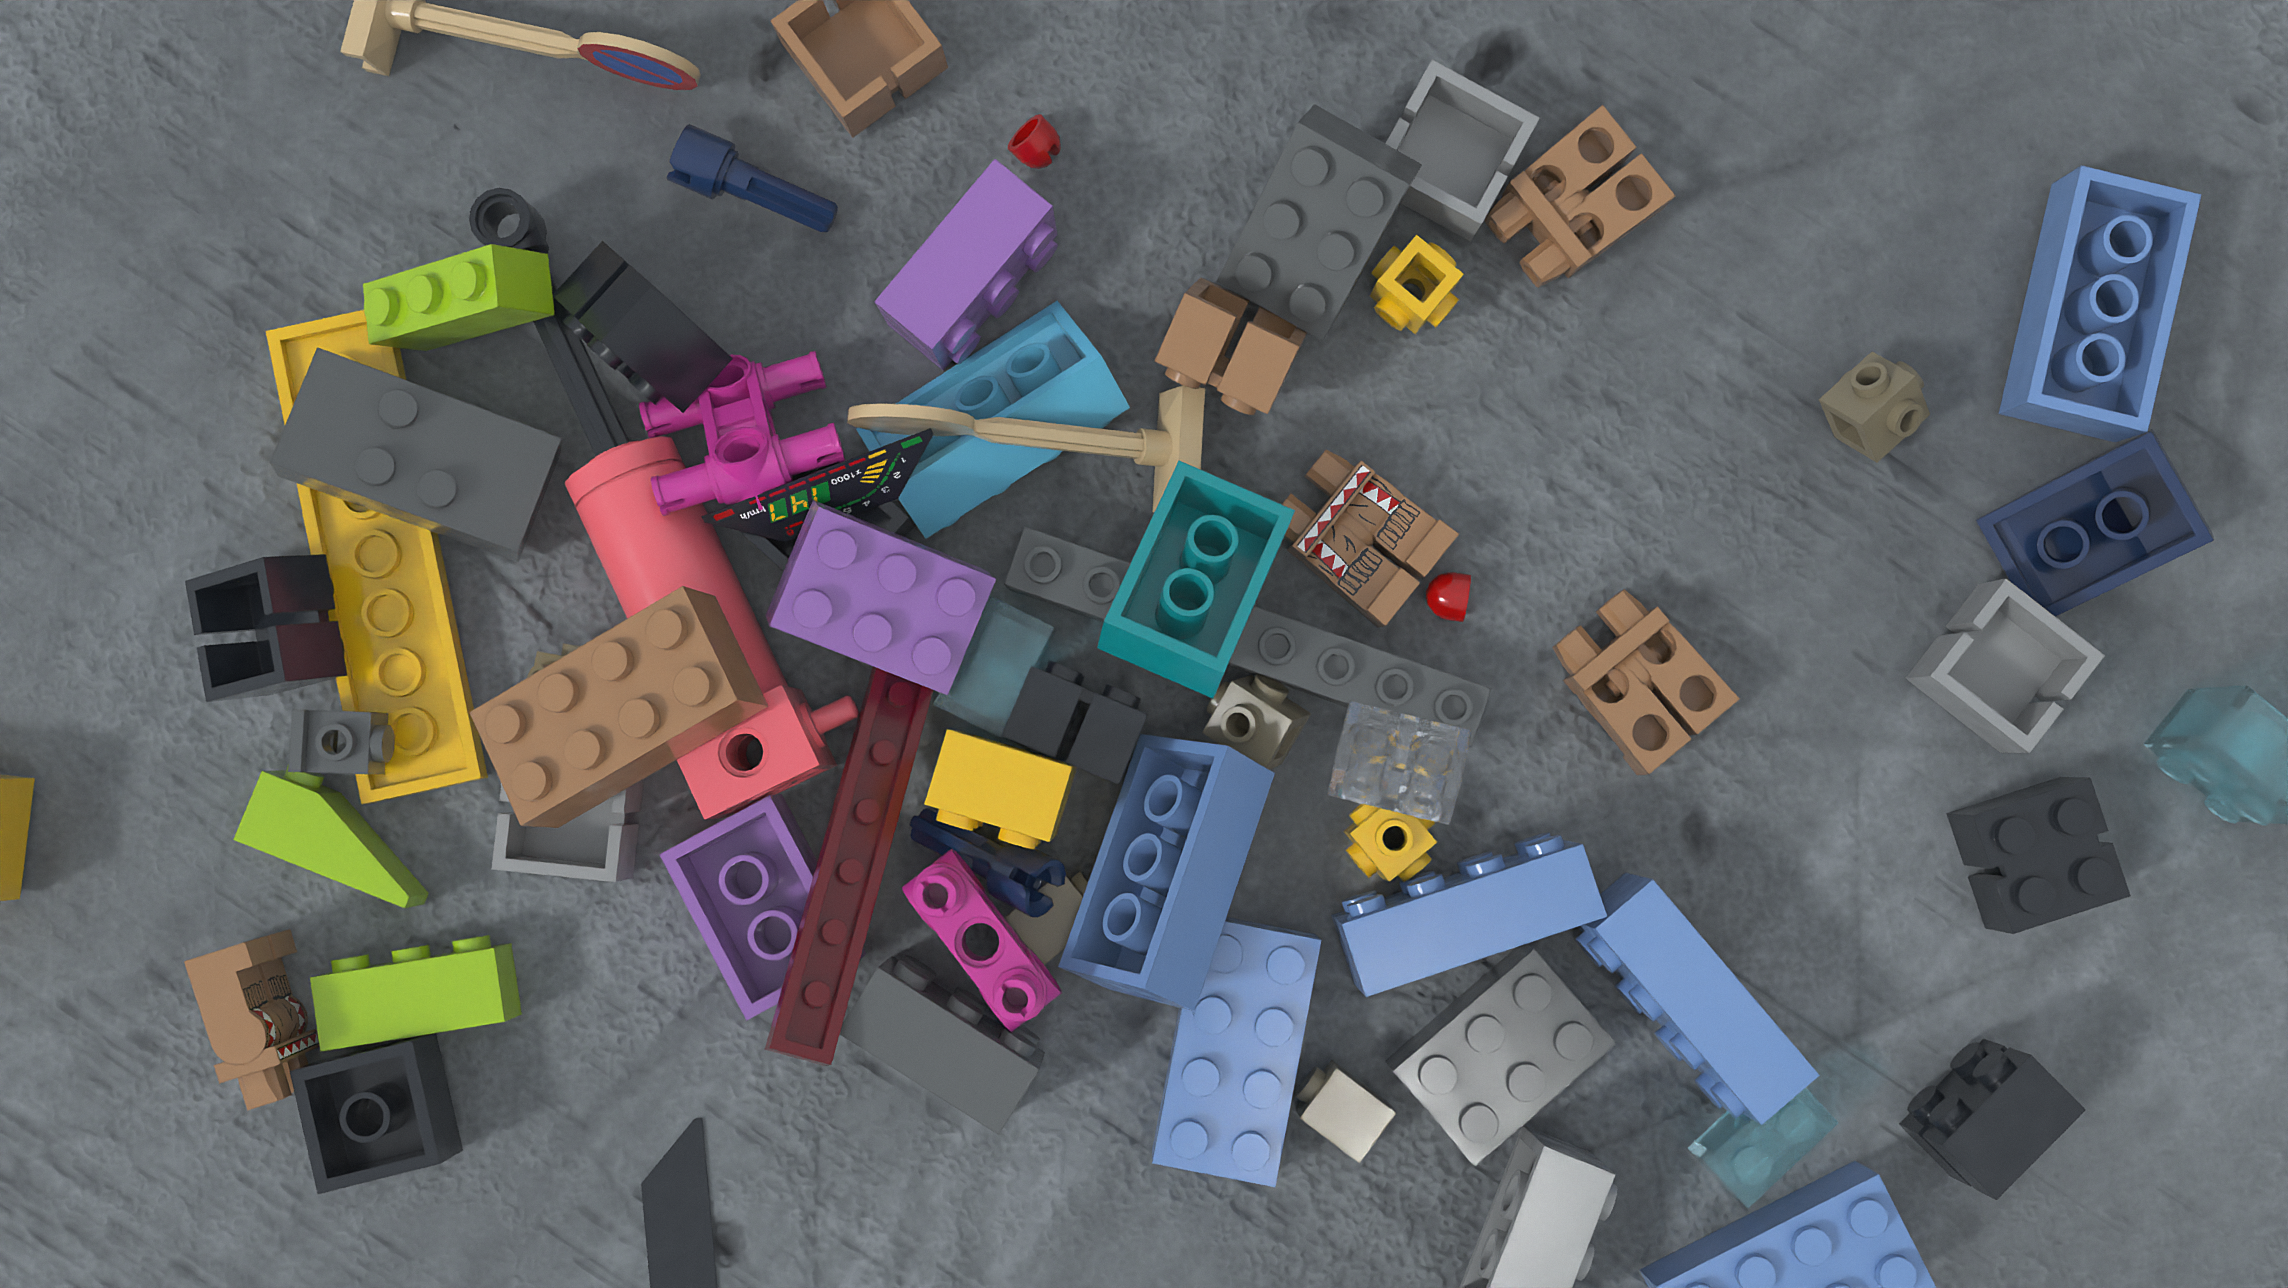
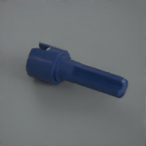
M691 124L684 128L669 161L675 170L668 173L666 177L668 181L712 200L717 195L722 196L726 192L819 232H828L838 211V206L835 202L759 170L757 166L739 159V153L735 151V144Z
M929 808L923 809L918 816L914 815L909 825L912 827L910 837L913 841L941 856L950 849H954L975 874L987 879L988 891L994 898L1030 917L1037 918L1046 914L1054 906L1052 898L1038 890L1043 880L1056 887L1065 884V867L1059 860L1036 848L1029 849L1011 843L1002 846L975 831L939 822L936 820L938 812Z

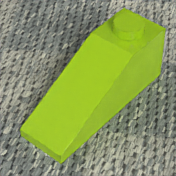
M289 764L286 770L261 772L233 840L402 908L425 904L429 894L428 891L341 792L321 785L325 777L324 775L314 772H288Z

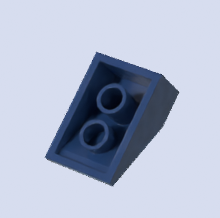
M2153 429L2091 459L1976 520L2010 582L2055 617L2214 541L2212 531Z

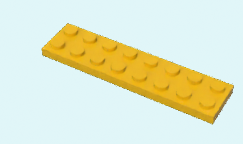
M364 310L266 331L284 425L287 422L317 347L406 380L400 348L369 344ZM296 483L311 555L326 554L329 574L334 586L333 597L336 609L329 610L328 616L329 621H338L340 636L345 649L344 658L347 676L336 678L342 711L388 713L387 725H390L394 731V752L391 760L385 762V774H355L361 804L381 802L488 778L480 735L469 713L474 710L438 533Z

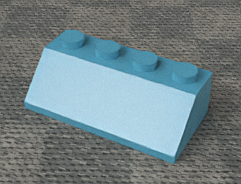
M1058 301L1047 306L966 358L961 364L955 365L896 403L951 409L967 413L976 420L1004 417L1099 429L1107 426L1113 418L1130 408L1101 354ZM862 428L856 429L869 452L911 436L870 431ZM972 435L932 436L898 499L926 539L940 529L951 526L962 515L990 497L1004 492L1012 483L1043 463L1054 460L1062 451L991 443Z

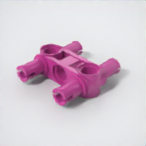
M816 351L767 367H763L762 362H749L747 358L741 355L731 354L730 356L733 358L731 362L684 413L665 397L657 405L651 401L639 403L646 431L649 430V438L663 436L703 424L709 450V455L704 456L705 463L662 476L656 475L651 477L653 493L663 516L669 515L670 512L717 499L719 504L725 503L730 505L754 496L756 497L759 510H762L763 507L757 495L792 482L793 475L846 461L834 422L828 424V426L780 440L778 434L776 435L771 409L776 408L775 402L813 390L827 388Z
M950 849L902 886V890L911 905L927 925L938 934L979 988L982 997L993 1013L1008 1030L1013 1032L1027 1020L1037 1016L1045 1006L1062 994V990L1054 977L1036 954L1027 948L986 894L977 876L954 849ZM984 923L996 930L999 936V947L994 954L979 956L968 948L966 933L971 925Z

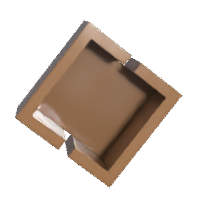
M798 0L770 20L782 45L852 138L896 107L892 94L897 90L906 99L948 68L942 44L908 0H833L839 12L831 18L823 0Z
M1201 277L1184 293L1155 362L1166 366L1165 375L1181 385L1198 389L1201 383L1204 385L1208 383L1218 388L1217 391L1223 393L1221 401L1239 412L1254 415L1256 410L1268 414L1283 387L1307 332L1260 306L1253 322L1248 321L1232 358L1225 357L1250 300Z

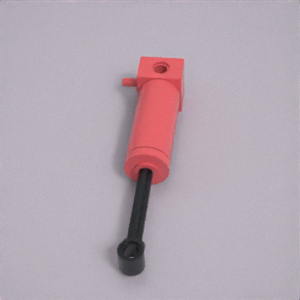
M495 188L487 190L477 197L470 210L469 222L471 231L483 245L494 244L548 253L549 246L546 242L547 229L545 221L539 212L521 195L511 189ZM519 214L520 221L516 231L510 236L498 237V226L502 219L508 215ZM550 272L553 295L558 287ZM553 297L555 315L535 320L533 323L596 456L589 463L571 474L565 481V486L627 619L682 586L716 596L768 704L767 708L677 759L704 820L728 818L769 795L779 794L837 766L827 745L824 733L857 718L859 714L858 708L853 698L846 695L812 711L803 691L787 685L713 525L705 523L701 517L707 514L703 503L670 512L666 516H663L660 512V506L658 507L653 493L651 477L656 475L662 476L686 468L673 439L661 436L642 441H629L582 339L562 322L569 314V311ZM757 738L762 744L763 757L759 765L753 768L747 760L746 752L750 742Z

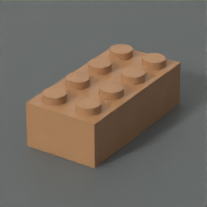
M682 586L469 713L520 825L559 828L767 708L768 704L716 596Z

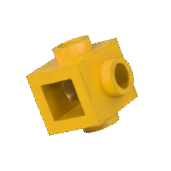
M1416 235L1403 251L1394 245L1371 272L1378 281L1370 297L1377 302L1374 309L1386 323L1399 331H1402L1406 326L1416 334L1426 321L1436 328L1460 299L1451 292L1464 274L1456 268V262L1444 249L1432 242L1427 244ZM1405 284L1417 285L1422 292V299L1418 300L1403 286Z
M1376 792L1349 814L1354 823L1343 832L1353 844L1346 849V852L1368 878L1377 872L1382 879L1389 882L1397 875L1405 882L1421 871L1432 860L1426 851L1437 843L1428 832V829L1435 825V822L1413 796L1403 801L1398 794L1389 793L1382 799ZM1391 826L1401 828L1405 837L1403 845L1396 850H1389L1383 843V834Z

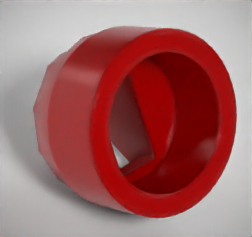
M1038 114L1018 129L1008 144V150L1021 163L1030 168H1045L1052 163L1050 155L1057 156L1061 150L1060 136L1055 128L1041 114Z
M1446 572L1438 575L1429 583L1426 590V600L1429 608L1435 615L1445 620L1464 622L1469 599L1471 575Z

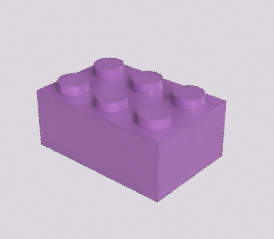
M994 159L874 301L888 326L941 370L944 371L952 360L958 365L961 364L979 343L981 336L976 331L991 314L996 319L1001 317L1015 301L1019 294V290L1015 285L1030 268L1035 273L1038 272L1056 251L1058 244L1053 241L1057 236L1053 206L999 161Z
M813 500L765 616L769 626L948 695L996 578L986 570Z
M782 794L769 795L659 854L746 1021L778 1003L818 862ZM864 948L861 954V958L866 955Z

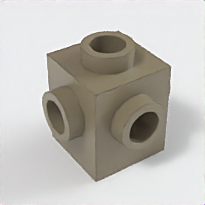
M1873 351L1852 370L1845 373L1839 382L1819 399L1834 437L1876 463L1905 437L1913 434L1930 415L1921 390L1924 387V383L1919 374L1908 364L1902 361L1894 364Z
M1257 674L1255 677L1249 675L1233 680L1231 683L1226 681L1217 689L1214 699L1211 698L1207 706V712L1212 716L1202 733L1216 741L1217 744L1229 746L1270 770L1284 762L1311 713L1288 699V689L1278 681Z

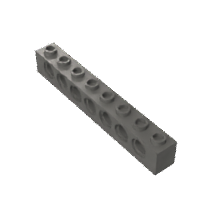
M1024 526L1004 585L1010 591L1103 623L1131 563ZM1256 606L1253 607L1228 664L1229 667L1255 676L1260 674L1274 679L1286 687L1459 747H1472L1492 689Z

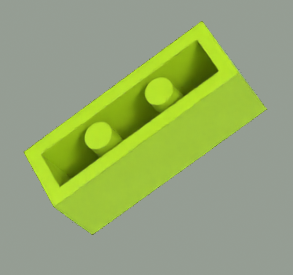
M494 244L363 284L364 313L367 321L368 341L371 345L429 351L555 315L548 254Z
M483 935L452 941L453 952L431 956L430 945L428 944L391 951L393 962L370 965L369 954L331 960L332 972L310 977L320 1052L501 1023L522 1015L512 943L491 946L490 935Z

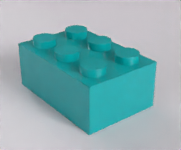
M1178 461L1106 615L1097 648L1214 699L1295 510L1182 461Z

